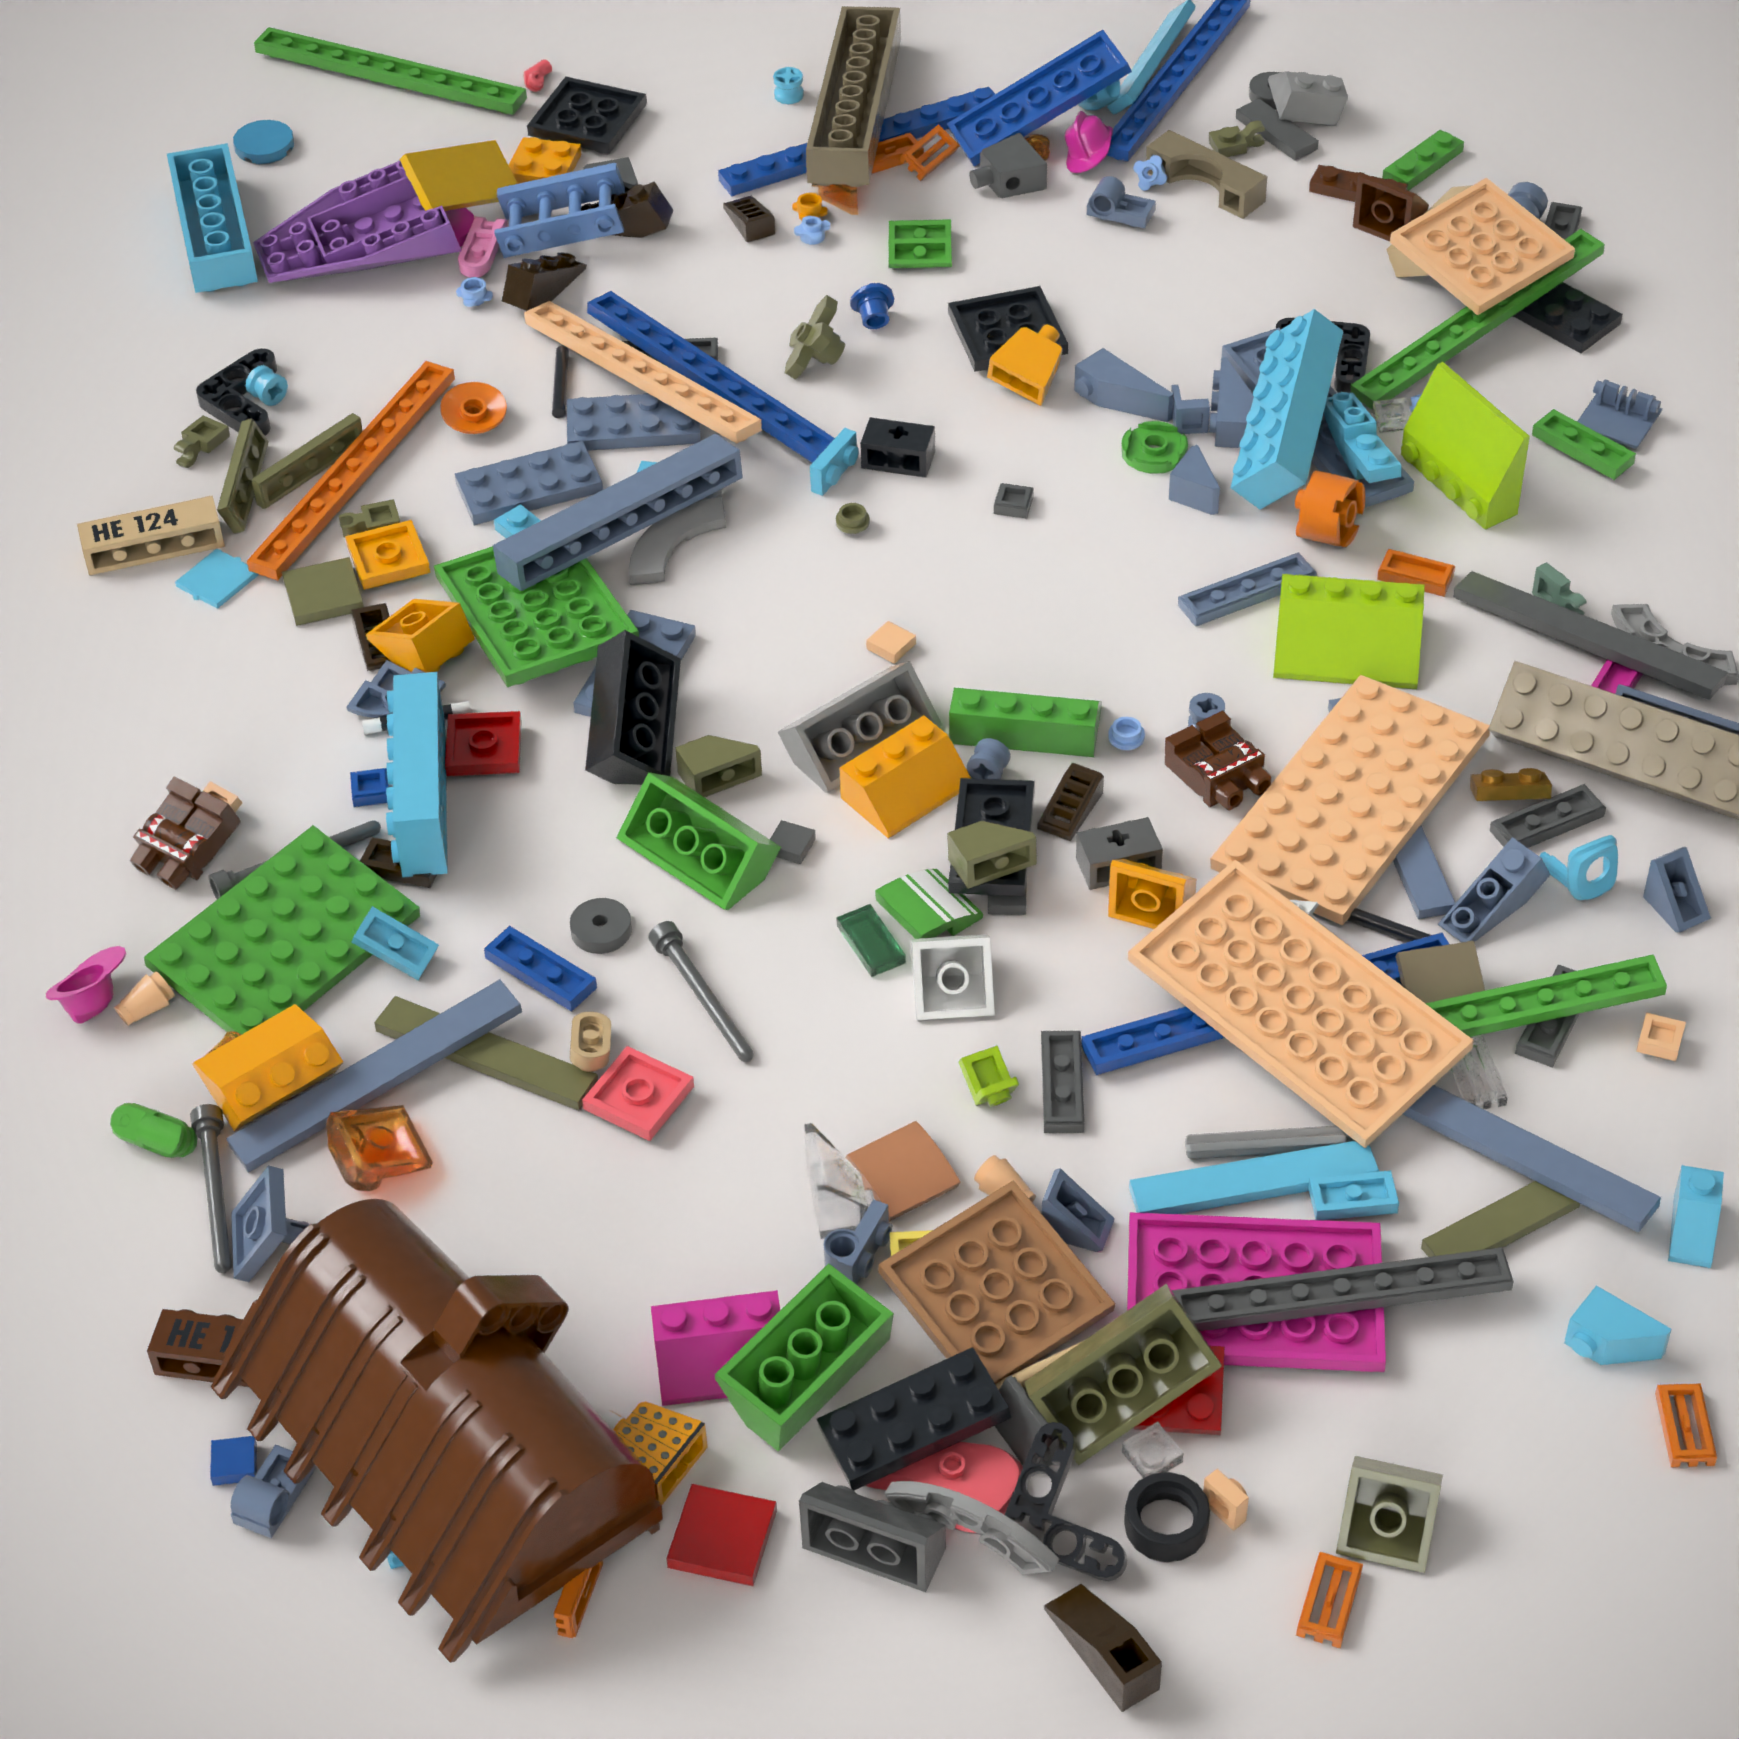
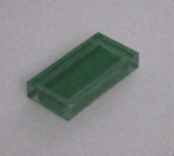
M871 904L836 917L838 929L871 977L906 963V954Z

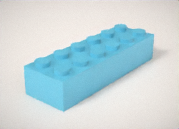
M228 143L168 153L167 158L195 293L211 292L221 288L244 286L249 283L258 282Z
M1316 309L1303 316L1296 317L1291 324L1280 331H1274L1266 341L1267 348L1264 360L1259 367L1260 375L1257 386L1253 391L1254 398L1251 410L1246 417L1247 425L1244 436L1239 444L1241 448L1238 460L1233 467L1234 475L1230 487L1260 510L1307 482L1343 335L1342 329Z
M438 673L393 675V690L387 691L389 713L393 712V714H387L388 734L393 736V738H387L388 759L393 760V762H389L386 765L388 784L393 785V787L386 788L388 809L393 810V812L386 813L388 835H393V838H396V840H391L393 863L400 862L402 878L413 877L415 874H447L446 725Z

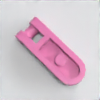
M475 217L458 256L461 274L469 278H481L488 273L499 249L494 231L508 227L507 219H496L494 222L487 221L485 217Z

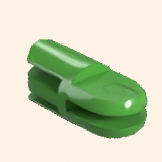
M124 1103L116 1107L111 1115L110 1126L118 1138L158 1155L169 1158L185 1157L191 1154L197 1147L198 1138L193 1128L188 1127L184 1121L136 1103Z

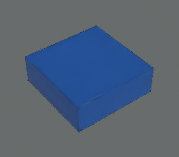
M387 768L350 772L354 807L387 803L386 788L389 787Z
M253 1436L211 1440L210 1479L213 1486L239 1483L246 1475L255 1477L257 1474V1442Z

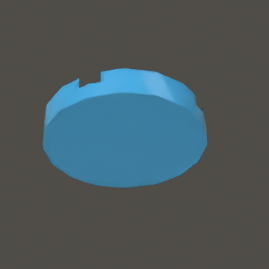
M259 120L248 123L238 129L233 136L235 153L240 159L245 161V158L251 159L252 163L267 164L287 156L286 151L289 149L292 151L294 147V137L290 127L280 121Z

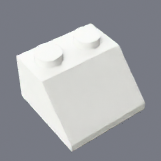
M988 934L910 939L916 1020L995 1015L991 941Z

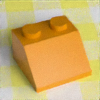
M424 599L411 600L366 634L368 641L392 663L410 672L417 668L425 673L438 672L443 663L450 658L462 654L464 647L475 640L460 603Z
M1125 859L1112 860L1110 865L1108 917L1155 929L1196 893L1197 879Z

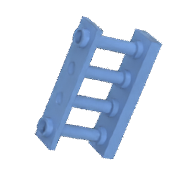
M617 163L497 188V198L505 218L509 220V227L494 231L503 257L507 258L623 233L624 227L615 204H611V194L619 195L625 192V186ZM599 200L598 208L581 211V204ZM569 207V214L551 217L552 210ZM539 213V220L521 224L523 216Z

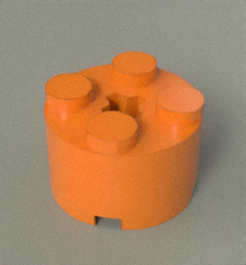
M1315 470L1306 489H1300L1296 495L1295 508L1300 510L1299 521L1296 526V536L1333 546H1349L1359 529V525L1354 524L1356 515H1363L1365 508V487L1363 483L1353 478Z

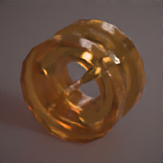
M1033 134L1025 138L1045 161L1049 158L1050 141L1046 136Z

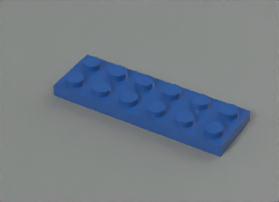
M1102 29L948 122L947 126L972 165L976 166L980 163V152L982 149L1018 133L1023 137L1132 71L1128 62Z

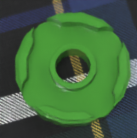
M1160 421L1140 423L1138 428L1132 431L1130 428L1125 432L1121 441L1122 458L1125 462L1138 471L1150 474L1172 471L1188 451V441L1185 434H1180L1178 428L1174 425ZM1151 445H1156V446H1160V447H1159V448H1151V447H1149V446H1151Z

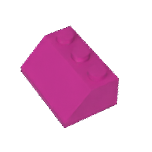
M778 1290L651 1306L662 1406L727 1398L715 1380V1374L780 1311Z

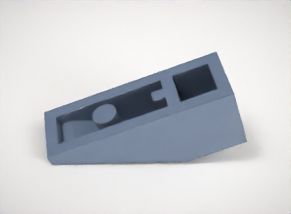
M1100 349L1075 365L1074 391L1096 406L1164 422L1172 420L1173 393L1106 349Z

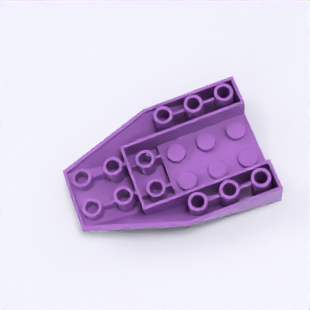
M400 160L381 169H375L369 174L352 181H346L340 186L329 190L253 242L269 283L362 271L461 252L443 206L425 211L410 180L406 176Z

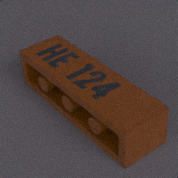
M162 1309L147 1349L154 1375L213 1382L224 1360L223 1355L243 1319L227 1314L220 1316L199 1314L188 1309H181L179 1311ZM243 1379L238 1385L243 1387H249Z

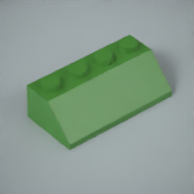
M954 687L949 710V738L953 744L976 746L980 740L991 738L1000 741L1010 750L1094 757L1102 701Z
M649 772L616 837L724 910L732 908L765 880L781 849V846L674 777Z
M828 1263L715 1374V1380L744 1424L779 1452L890 1340L894 1313Z

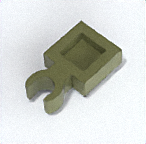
M394 499L361 506L362 513H343L339 515L344 538L348 535L400 523Z

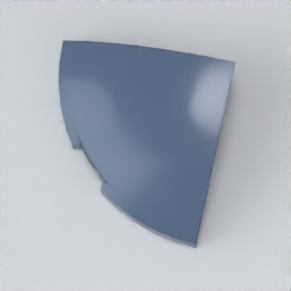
M386 660L371 682L364 681L347 705V711L371 718L393 714V712L389 713L387 703V691L393 690V675L425 672L417 668L410 672ZM438 679L441 693L446 687V683Z

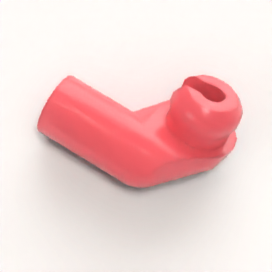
M543 59L524 71V84L528 90L537 92L543 88L544 76L552 72V66L548 60Z

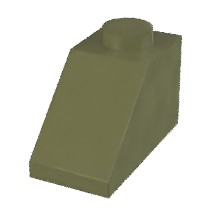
M707 735L675 747L679 776L686 786L703 797L762 776L761 750L758 745Z
M979 821L947 833L948 860L968 889L1037 864L1036 836L1033 832Z

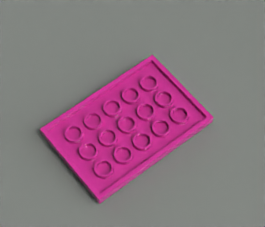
M1130 1212L1127 1310L1165 1284L1171 1290L1382 1263L1380 1223ZM1384 1307L1200 1331L1208 1345L1225 1346L1224 1365L1385 1372Z

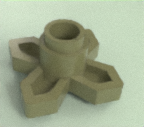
M826 295L816 306L809 322H801L792 332L789 346L794 349L786 362L785 374L796 380L807 368L811 357L823 364L827 362L833 365L838 361L844 351L845 342L841 341L840 336L833 332L834 329L829 326L836 314L838 301Z

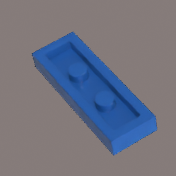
M510 925L484 948L485 959L571 1012L597 989V982L594 976Z

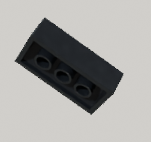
M626 630L598 646L585 771L612 784L642 785L648 772L670 776L681 658Z

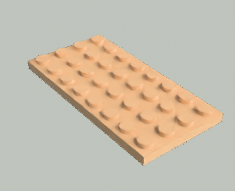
M1360 675L1210 858L1211 869L1221 872L1236 859L1288 900L1318 902L1319 905L1313 913L1344 925L1352 911L1358 907L1399 851L1416 832L1490 736V731L1488 730L1490 725Z
M1236 859L1128 951L1129 962L1364 1148L1373 1142L1473 1048V1039Z

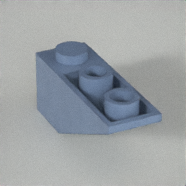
M1221 357L1220 370H1214L1212 390L1219 391H1212L1211 411H1217V413L1210 412L1209 433H1216L1215 447L1241 448L1239 444L1245 433L1246 417L1251 410L1254 396L1227 357Z
M1512 837L1441 919L1438 925L1461 943L1475 942L1525 905L1551 874L1541 857Z

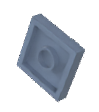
M268 1165L231 1212L234 1279L250 1282L281 1242L291 1245L298 1235L309 1226L308 1222L286 1218L284 1171L281 1168Z

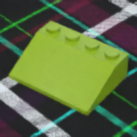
M1444 362L1438 363L1404 427L1401 455L1408 463H1411L1428 481L1438 487L1449 500L1457 504L1485 530L1518 515L1530 436Z
M1282 574L1273 678L1353 684L1360 675H1363L1393 688L1417 689L1425 585Z

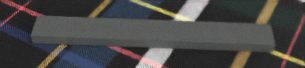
M1471 571L1454 587L1453 597L1705 699L1710 700L1726 682L1727 671Z
M1503 1247L1171 1291L1199 1331L1510 1291L1513 1288L1514 1281Z

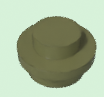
M858 503L843 505L836 515L837 528L848 534L860 533L867 529L870 524L869 514L864 506Z

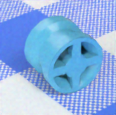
M793 67L778 69L773 75L774 84L776 85L774 89L775 99L782 104H794L801 101L804 97V90L801 86L803 82L802 72Z
M261 365L254 368L246 379V390L248 393L259 398L261 402L268 406H274L281 402L287 393V380L279 374H274L273 370L267 366Z

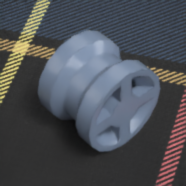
M1201 693L1194 696L1189 704L1190 716L1188 727L1193 725L1196 728L1197 722L1222 710L1225 712L1224 700L1213 693Z
M991 738L980 740L974 749V755L971 756L967 763L969 775L975 779H1001L1003 768L1010 761V751L998 740Z

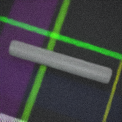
M1337 1126L1189 1134L1185 1139V1150L1187 1157L1190 1159L1276 1154L1345 1143L1347 1137L1346 1133Z

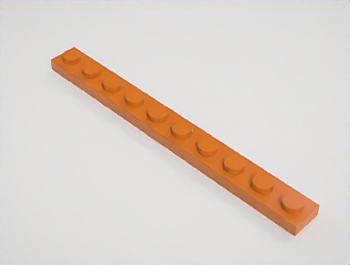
M425 361L247 560L249 571L278 581L282 576V572L289 569L455 380L454 369Z

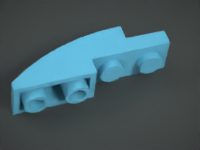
M1339 392L1332 397H1327L1324 408L1325 419L1343 460L1356 480L1365 478L1368 483L1401 477L1400 462L1377 435V422L1353 393Z

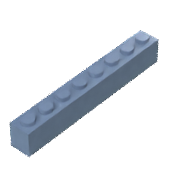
M713 434L494 544L493 551L497 573L520 591L531 587L742 479L740 450L717 434Z

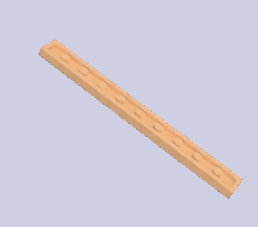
M547 301L524 312L525 324L737 444L745 441L748 437L762 431L760 418L553 302Z

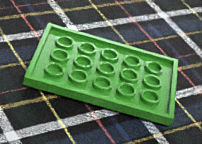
M493 546L434 565L437 580L450 600L461 604L474 637L507 687L523 684L542 675L555 673L563 668L590 661L597 657L600 644L624 630L639 637V631L587 558L523 591L517 589L497 573Z
M312 825L145 955V966L153 973L157 971L169 986L233 1038H237L294 1004L305 1011L370 958L373 954L353 944L351 941L372 906L407 927L420 917V907Z

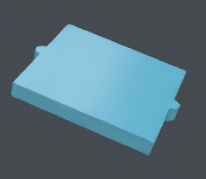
M216 548L175 581V584L179 589L191 594L194 600L200 599L218 609L259 574L249 571L248 565L242 562L240 557L234 558Z

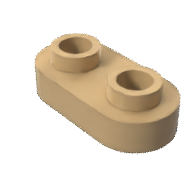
M582 1012L577 1014L572 1019L571 1063L586 1072H594L605 1067L609 1063L610 1019L598 1012Z

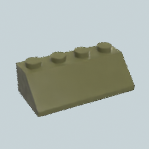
M1165 1284L1026 1380L1025 1386L1029 1398L1048 1423H1062L1074 1435L1077 1447L1073 1459L1079 1466L1221 1368L1222 1364L1169 1286ZM1057 1433V1435L1059 1436L1060 1441L1062 1442V1444H1063V1445L1065 1446V1448H1066L1067 1445H1066V1444L1063 1442V1440L1061 1439V1435H1062V1434H1061V1433Z

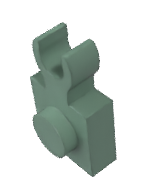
M1547 562L1536 567L1532 589L1534 596L1582 615L1585 614L1578 607L1586 604V599L1581 594L1570 590L1571 581L1564 574L1557 571Z

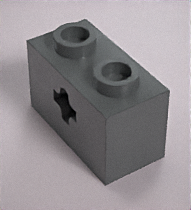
M1149 817L1077 832L1076 860L1089 890L1109 886L1112 860L1125 859L1162 869L1163 848Z

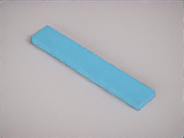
M1186 0L1169 12L1131 69L1132 72L1128 74L1120 86L1119 97L1107 106L1113 115L1135 102L1194 12L1196 6L1191 0Z
M1356 1141L1132 1179L1129 1181V1190L1137 1213L1182 1214L1309 1191V1178L1379 1172L1370 1145L1364 1148Z

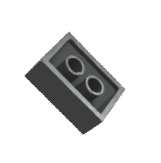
M821 1482L804 1492L799 1500L803 1549L917 1590L927 1591L946 1550V1525L939 1523L929 1515H915L898 1509L889 1501H875L858 1495L852 1489L842 1485L833 1486Z

